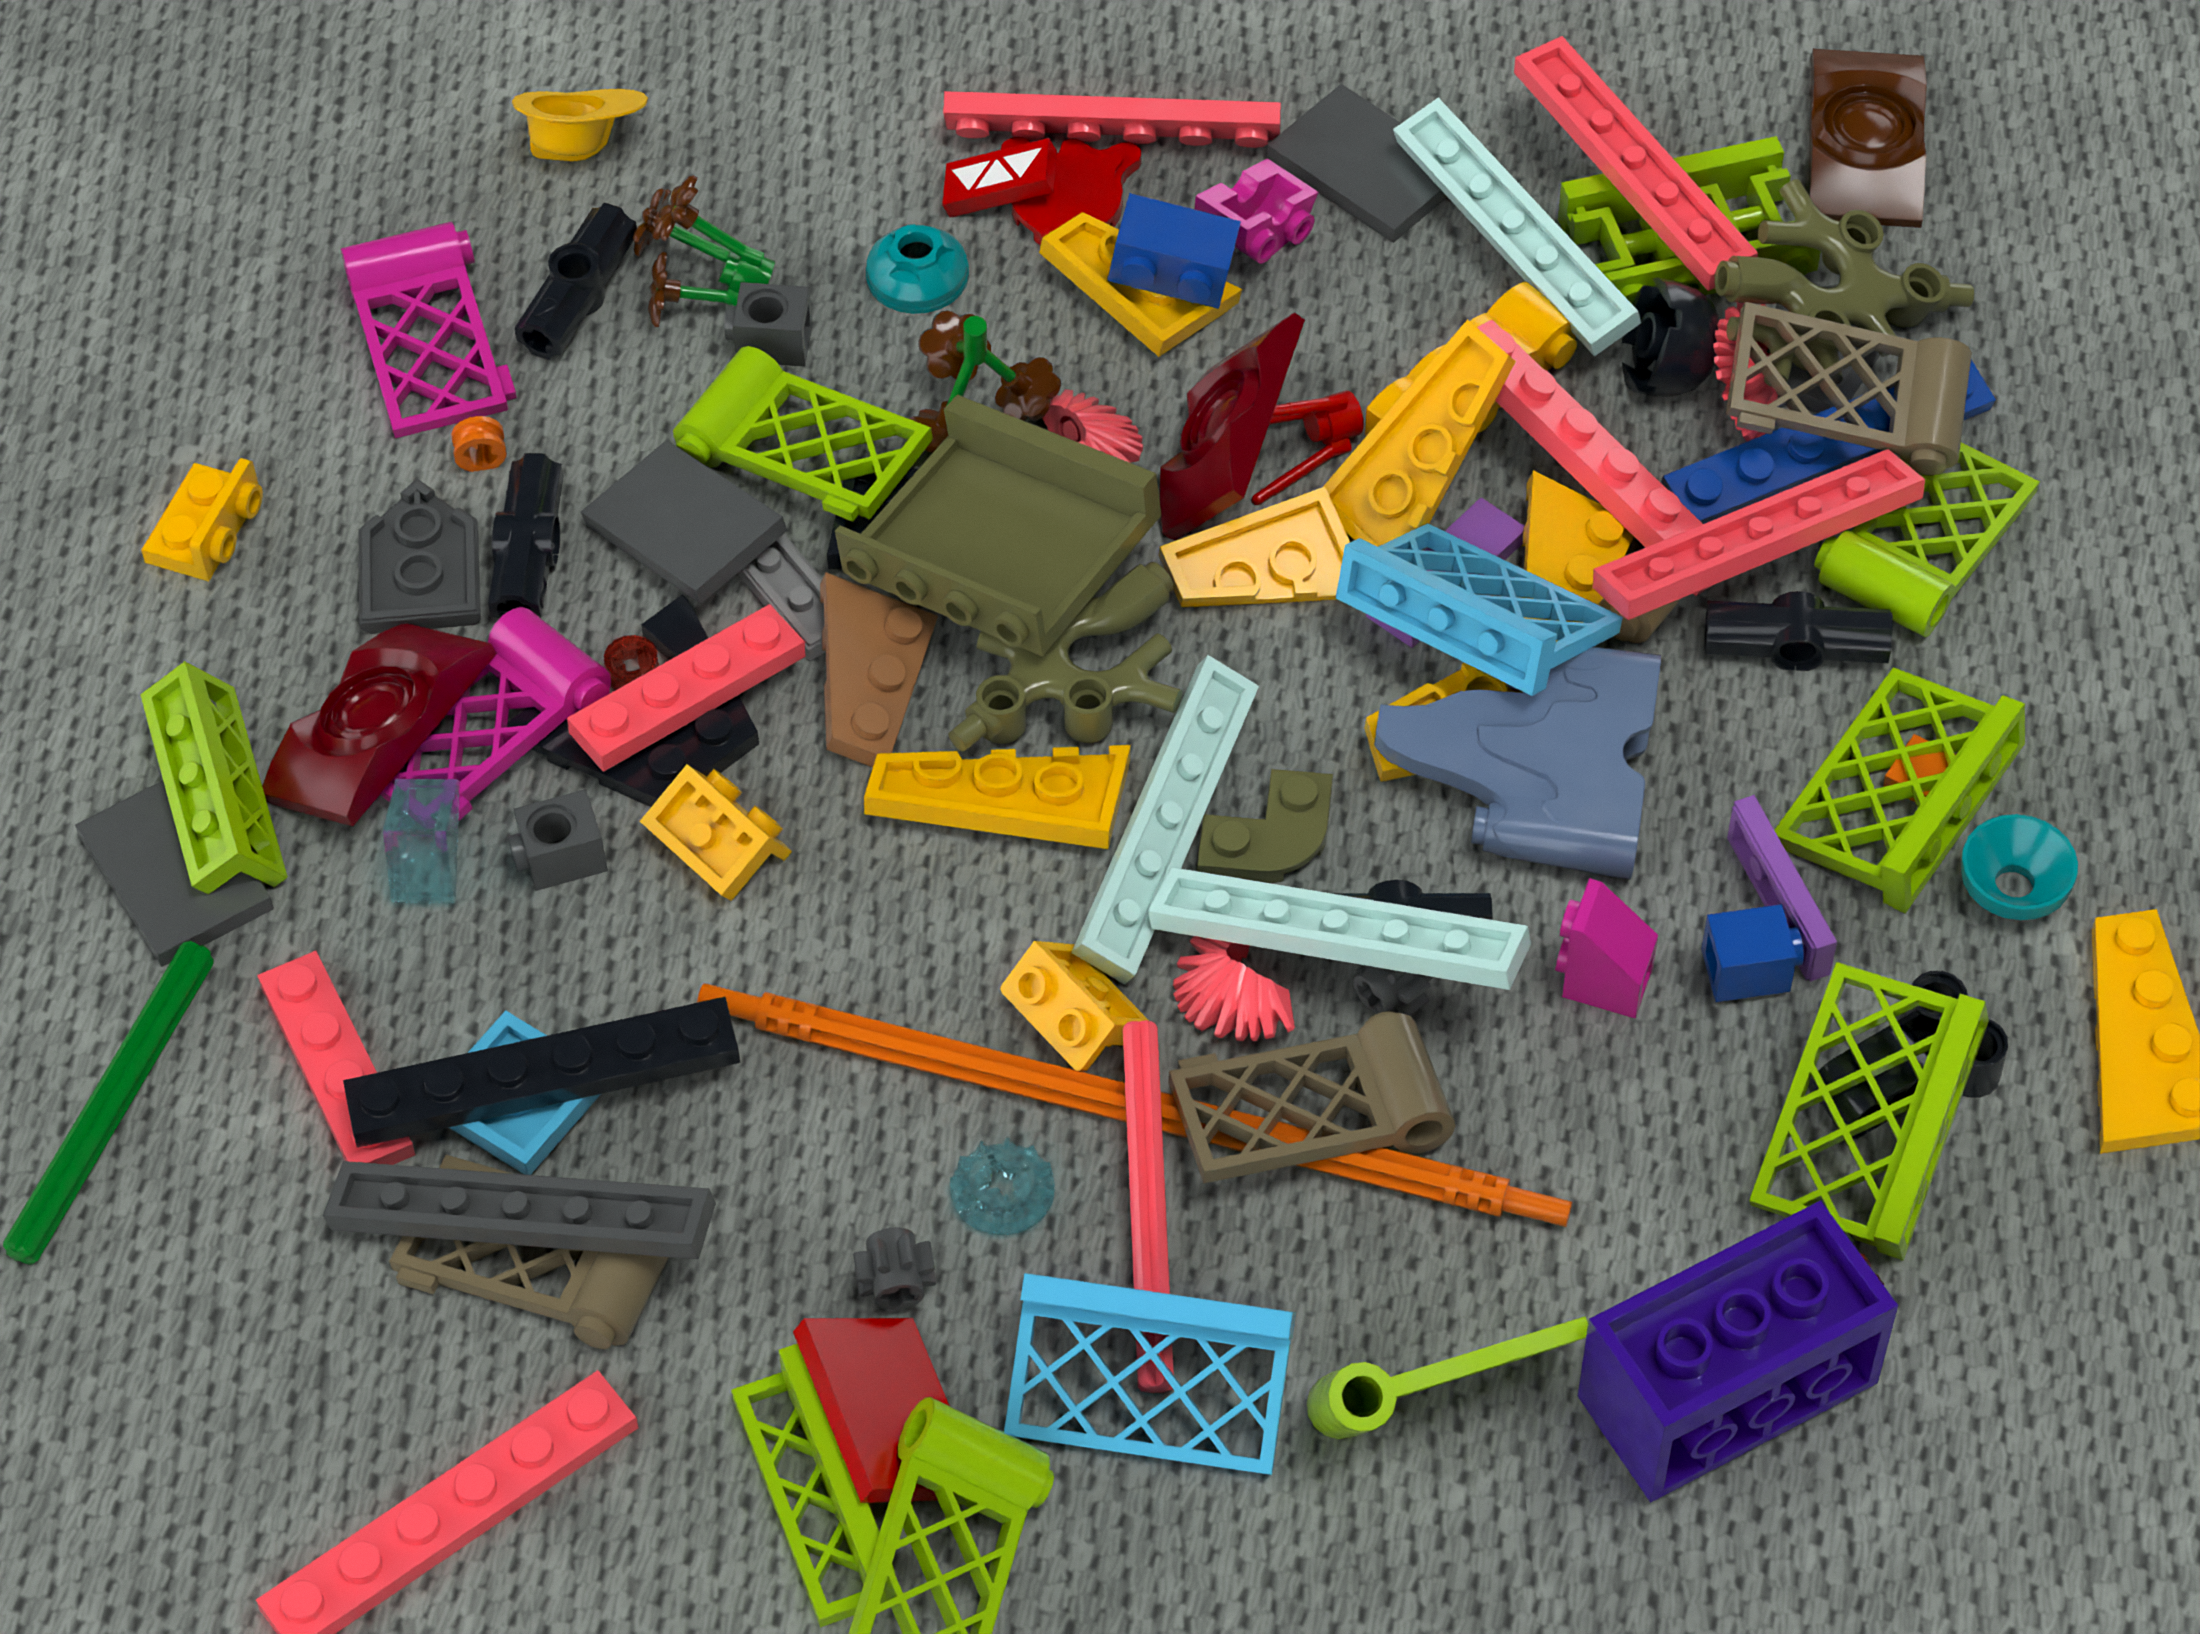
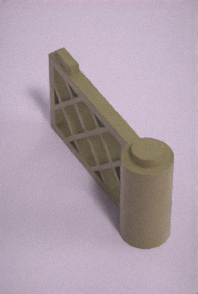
M1745 302L1740 311L1726 415L1738 417L1736 427L1772 434L1775 426L1879 450L1889 449L1893 453L1899 454L1902 461L1909 464L1917 473L1938 475L1943 473L1946 468L1953 467L1958 463L1972 352L1964 343L1950 338L1933 337L1915 341ZM1754 323L1775 328L1787 345L1767 357L1752 337ZM1816 338L1830 340L1844 358L1824 370L1806 344ZM1873 351L1898 356L1896 374L1882 383L1863 359V357ZM1792 353L1796 355L1812 376L1811 379L1793 390L1774 366V364ZM1749 357L1755 363V365H1753L1750 368H1748ZM1849 366L1853 368L1869 389L1868 392L1850 403L1831 379V377ZM1759 373L1764 375L1780 396V398L1768 405L1744 399L1746 381ZM1819 385L1837 411L1826 418L1811 415L1799 397ZM1894 387V394L1892 397L1888 390ZM1876 398L1890 417L1889 432L1868 428L1856 410Z
M1386 1011L1375 1014L1366 1021L1357 1034L1218 1061L1216 1053L1178 1060V1069L1169 1071L1168 1083L1203 1184L1392 1145L1401 1152L1409 1154L1423 1153L1445 1143L1452 1136L1456 1127L1416 1022L1409 1015ZM1346 1058L1351 1071L1343 1085L1313 1073L1319 1063ZM1275 1073L1291 1081L1280 1098L1251 1084L1258 1075ZM1212 1085L1229 1094L1216 1111L1193 1100L1189 1089ZM1303 1087L1332 1100L1320 1117L1291 1104ZM1241 1099L1269 1112L1258 1129L1229 1117ZM1344 1105L1368 1116L1372 1127L1349 1131L1332 1123V1121ZM1281 1118L1310 1131L1304 1141L1290 1144L1278 1140L1269 1134ZM1201 1122L1206 1124L1204 1129L1202 1128ZM1218 1130L1247 1143L1240 1154L1215 1159L1212 1157L1208 1144Z
M445 1155L439 1167L443 1169L510 1173L449 1155ZM402 1236L389 1263L392 1269L398 1272L396 1279L400 1285L434 1294L438 1285L571 1323L575 1327V1335L582 1342L594 1348L608 1349L611 1345H624L628 1342L669 1257L559 1248L522 1264L515 1245L475 1242L464 1247L460 1240H453L457 1248L456 1251L429 1261L414 1256L422 1240L427 1238ZM506 1247L508 1248L516 1266L515 1268L492 1278L475 1274L471 1262ZM576 1259H579V1261H578V1263H577V1265H576V1267H575V1264H574L573 1261L576 1260ZM562 1265H567L571 1277L560 1299L534 1291L530 1279ZM464 1266L466 1271L457 1268ZM523 1283L525 1288L516 1285Z

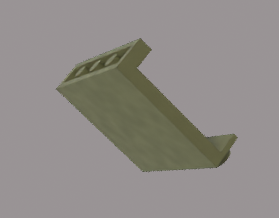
M956 395L944 408L948 437L861 534L843 526H839L835 530L843 573L861 584H871L897 595L906 603L921 605L947 616L958 625L971 626L999 638L1008 646L1021 647L1043 657L1161 517L1157 476L1152 471Z

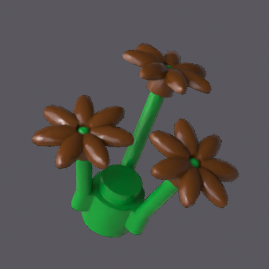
M694 175L689 176L681 186L675 187L672 191L661 188L653 194L650 208L647 207L642 211V220L644 222L634 232L633 250L635 255L640 256L645 245H650L653 239L657 241L661 238L665 242L670 236L724 262L718 282L728 285L727 290L683 286L680 280L667 279V271H665L667 252H662L658 255L652 266L654 281L649 287L653 296L649 301L648 312L651 323L655 327H659L661 310L664 309V301L678 303L679 298L736 305L741 282L768 284L774 269L775 261L764 257V252L746 246L698 216L699 210L689 204L698 192V189L694 187L698 177ZM670 195H671V200H670L671 205H670V204L666 205L667 202H668V199H669V197H670ZM693 227L727 249L687 231V229Z

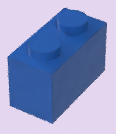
M1129 193L1107 281L1219 309L1241 221Z

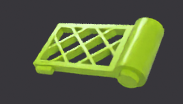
M750 346L741 347L673 429V437L677 443L676 446L702 464L713 468L718 467L722 461L822 500L823 510L852 522L858 515L871 519L933 440L931 427L785 372L767 353ZM790 395L811 402L812 405L811 409L779 416L777 412ZM843 417H850L860 422L861 427L832 435H827L824 422ZM817 424L820 438L787 446L784 432ZM777 435L781 447L757 454L746 450L753 440ZM892 436H899L908 440L901 449L881 454L876 453L873 441ZM866 443L870 457L836 465L833 451ZM826 453L829 464L827 468L807 473L793 468L792 462ZM875 473L877 479L864 496L843 488L841 481Z
M1961 442L1958 463H1960L1962 471L1938 475H1921L1925 479L1924 492H1929L1934 506L1917 508L1903 506L1857 525L1852 531L1845 530L1838 538L1835 536L1828 537L1822 544L1814 562V567L1820 569L1818 581L1869 609H1889L1892 612L1894 622L1926 638L1943 618L1952 598L2036 494L2040 481ZM2000 483L2016 491V494L2012 498L1988 500L1982 485ZM1968 487L1974 502L1947 504L1942 490ZM1981 518L1985 528L1984 533L1959 535L1954 520ZM1933 522L1941 523L1946 537L1919 539L1913 525ZM1900 526L1905 541L1887 542L1871 533L1875 528ZM1952 553L1957 567L1949 574L1928 563L1925 555Z
M1586 1316L1392 1377L1377 1365L1367 1362L1351 1363L1323 1376L1312 1386L1306 1402L1308 1417L1319 1432L1324 1436L1335 1439L1352 1438L1372 1431L1385 1424L1394 1412L1397 1398L1563 1347L1586 1338L1588 1328Z
M925 1397L910 1413L899 1438L898 1456L902 1460L849 1634H870L876 1614L888 1608L892 1609L902 1634H921L906 1600L929 1589L946 1624V1628L933 1634H968L965 1627L972 1625L970 1634H992L1027 1511L1031 1507L1037 1508L1041 1506L1048 1497L1053 1485L1054 1473L1049 1469L1050 1459L1046 1452L932 1397ZM916 1483L935 1492L946 1519L922 1529L911 1504ZM958 1503L968 1507V1509L961 1511ZM977 1512L1002 1523L995 1550L983 1556L980 1555L964 1519ZM949 1526L966 1564L942 1574L926 1536ZM904 1528L907 1536L900 1539L902 1529ZM911 1544L927 1582L903 1593L891 1565L896 1550ZM991 1561L989 1570L987 1571L985 1563ZM969 1571L981 1598L976 1614L962 1620L946 1581ZM884 1591L888 1600L880 1603Z

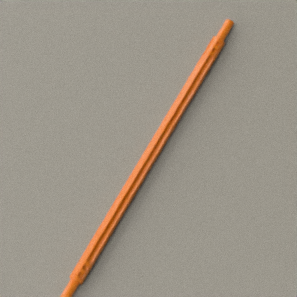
M703 983L698 994L697 1003L726 997L730 1016L755 1022V1028L758 1030L1127 1123L1125 1082L1076 1071L765 992L762 997ZM1160 1091L1162 1132L1187 1138L1173 1095ZM1197 1101V1102H1199V1103H1201V1104H1203V1105H1206V1106H1208V1107H1210V1108H1212V1109H1214V1110H1216V1111H1217V1109L1220 1107V1106H1217V1105H1213V1104H1209V1103ZM1233 1110L1229 1117L1255 1129H1258L1265 1117ZM1279 1121L1269 1135L1290 1144L1304 1141L1310 1131L1297 1125ZM1201 1122L1202 1128L1204 1129L1206 1124ZM1219 1130L1209 1143L1240 1152L1247 1145V1143ZM1384 1147L1296 1165L1501 1217L1504 1211L1567 1227L1573 1203L1572 1201L1512 1187L1508 1178Z

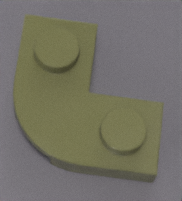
M1271 769L1266 819L1204 814L1197 871L1265 883H1276L1284 881V874L1301 868L1316 855L1321 856L1327 840L1333 774Z

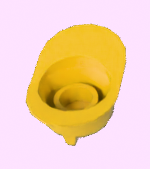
M600 89L571 93L536 91L515 96L512 100V105L515 110L527 116L530 150L533 156L539 159L580 161L597 154L607 144L615 117H621L642 109L646 106L648 97L642 92L630 89Z

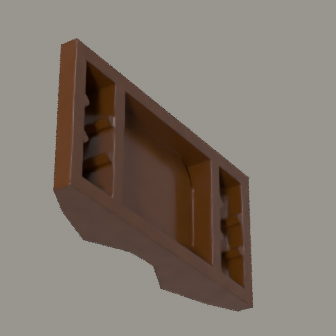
M1813 48L1811 59L1808 195L1818 209L1831 219L1840 221L1851 210H1863L1873 215L1881 225L1922 227L1926 172L1924 121L1927 90L1924 56Z

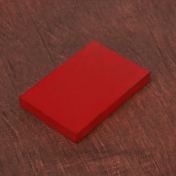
M804 1318L793 1331V1334L860 1502H889L902 1461L898 1456L899 1438L910 1413L925 1397H932L950 1406L913 1318ZM916 1483L911 1501L938 1500L934 1491Z

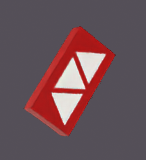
M1050 138L946 163L942 206L949 217H956L1054 193L1057 150Z

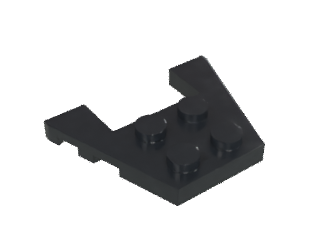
M683 594L641 624L643 637L668 660L708 639L694 609ZM738 695L604 772L569 734L567 719L536 744L532 750L547 756L548 762L566 770L570 767L597 778L600 785L652 807L686 764L705 776H708L713 769L722 773L758 746L759 737L758 731ZM528 707L508 721L507 727L525 726L541 712L535 707Z

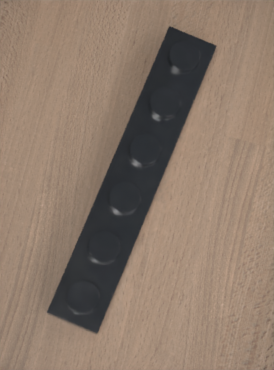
M726 997L346 1079L343 1080L353 1135L356 1146L359 1148L739 1064L740 1056Z

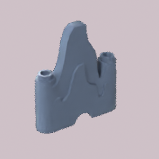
M1592 647L1550 669L1546 689L1533 696L1525 692L1515 693L1479 689L1460 691L1427 705L1394 706L1381 704L1374 745L1387 761L1413 774L1469 793L1488 805L1489 808L1476 806L1471 843L1483 845V852L1517 860L1631 880L1638 845L1645 779L1640 773L1628 766L1626 760L1641 756L1646 751L1649 730L1654 720L1661 655ZM1506 683V687L1519 690Z

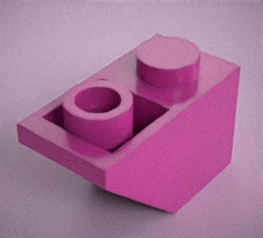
M1589 878L1581 902L1569 900L1560 928V936L1564 937L1558 954L1555 971L1565 974L1562 997L1636 1019L1654 968L1658 934L1603 882Z

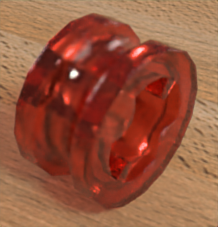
M627 635L615 639L607 646L604 653V667L610 673L611 687L615 690L660 666L658 663V652L654 644L647 638L638 635ZM637 658L640 669L626 671L624 661Z

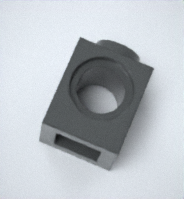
M741 282L737 304L728 305L725 314L726 340H734L735 352L737 353L741 347H755L767 353L779 365L805 367L813 325L809 287Z
M586 789L514 808L518 833L508 836L510 850L517 872L529 869L535 891L608 871L601 833ZM561 841L559 843L549 844L551 842Z

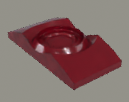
M1295 312L1207 370L1187 393L1189 416L1181 434L1180 444L1182 451L1160 467L1162 534L1169 539L1177 540L1245 497L1305 322Z
M406 623L381 632L353 650L339 685L329 693L321 709L290 723L270 763L262 785L266 801L276 806L353 827L497 653L492 644Z

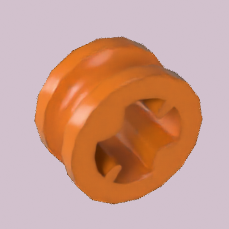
M475 416L464 419L454 426L451 433L452 443L455 447L453 452L455 463L460 468L469 472L494 469L505 461L507 452L504 442L503 426L497 420L491 417Z

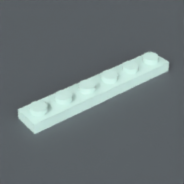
M1439 97L1393 129L1397 143L1524 281L1539 290L1570 322L1572 333L1594 357L1641 324L1638 310Z
M1209 655L1195 669L1071 952L1124 985L1136 975L1155 931L1151 927L1148 909L1170 868L1181 869L1259 688L1257 684Z
M1174 867L1170 868L1148 909L1151 927L1156 930L1510 990L1531 945L1529 929L1526 925Z

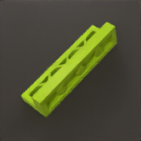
M184 661L141 693L140 696L191 886L206 894H210L236 874L243 872L272 887H276L287 879L288 876L235 688ZM250 844L258 854L252 852Z
M796 1343L778 1350L782 1372L731 1389V1394L820 1627L854 1616L861 1592L827 1603L820 1583L831 1562L857 1571L864 1585L880 1532L869 1504L860 1502L799 1346ZM787 1391L794 1410L783 1430L756 1419L751 1403ZM799 1424L806 1439L794 1435ZM764 1438L776 1442L771 1453H769ZM787 1447L814 1458L816 1467L805 1487L778 1476L776 1467ZM821 1480L828 1496L816 1492ZM786 1494L799 1499L793 1511ZM809 1504L836 1514L839 1524L828 1545L803 1536L800 1533L798 1524ZM844 1537L851 1555L838 1550ZM808 1552L821 1557L815 1569ZM884 1591L880 1603L888 1600Z

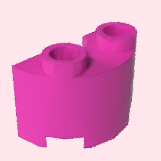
M1267 158L1242 171L1241 177L1233 188L1230 189L1223 183H1219L1196 195L1194 210L1241 221L1235 248L1256 262L1263 264L1289 241L1294 245H1298L1306 239L1314 226L1315 219L1310 212L1318 191Z

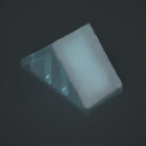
M458 779L395 780L383 827L392 903L455 904L460 781Z

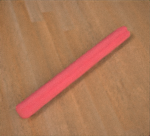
M1148 1020L1140 1022L1130 1021L1123 1027L1133 1283L1134 1289L1170 1294L1158 1027L1154 1022ZM1141 1331L1153 1347L1169 1336ZM1136 1339L1137 1359H1139L1146 1352ZM1171 1344L1158 1355L1174 1375L1173 1349ZM1152 1360L1137 1370L1138 1388L1141 1392L1165 1393L1172 1390L1171 1385Z

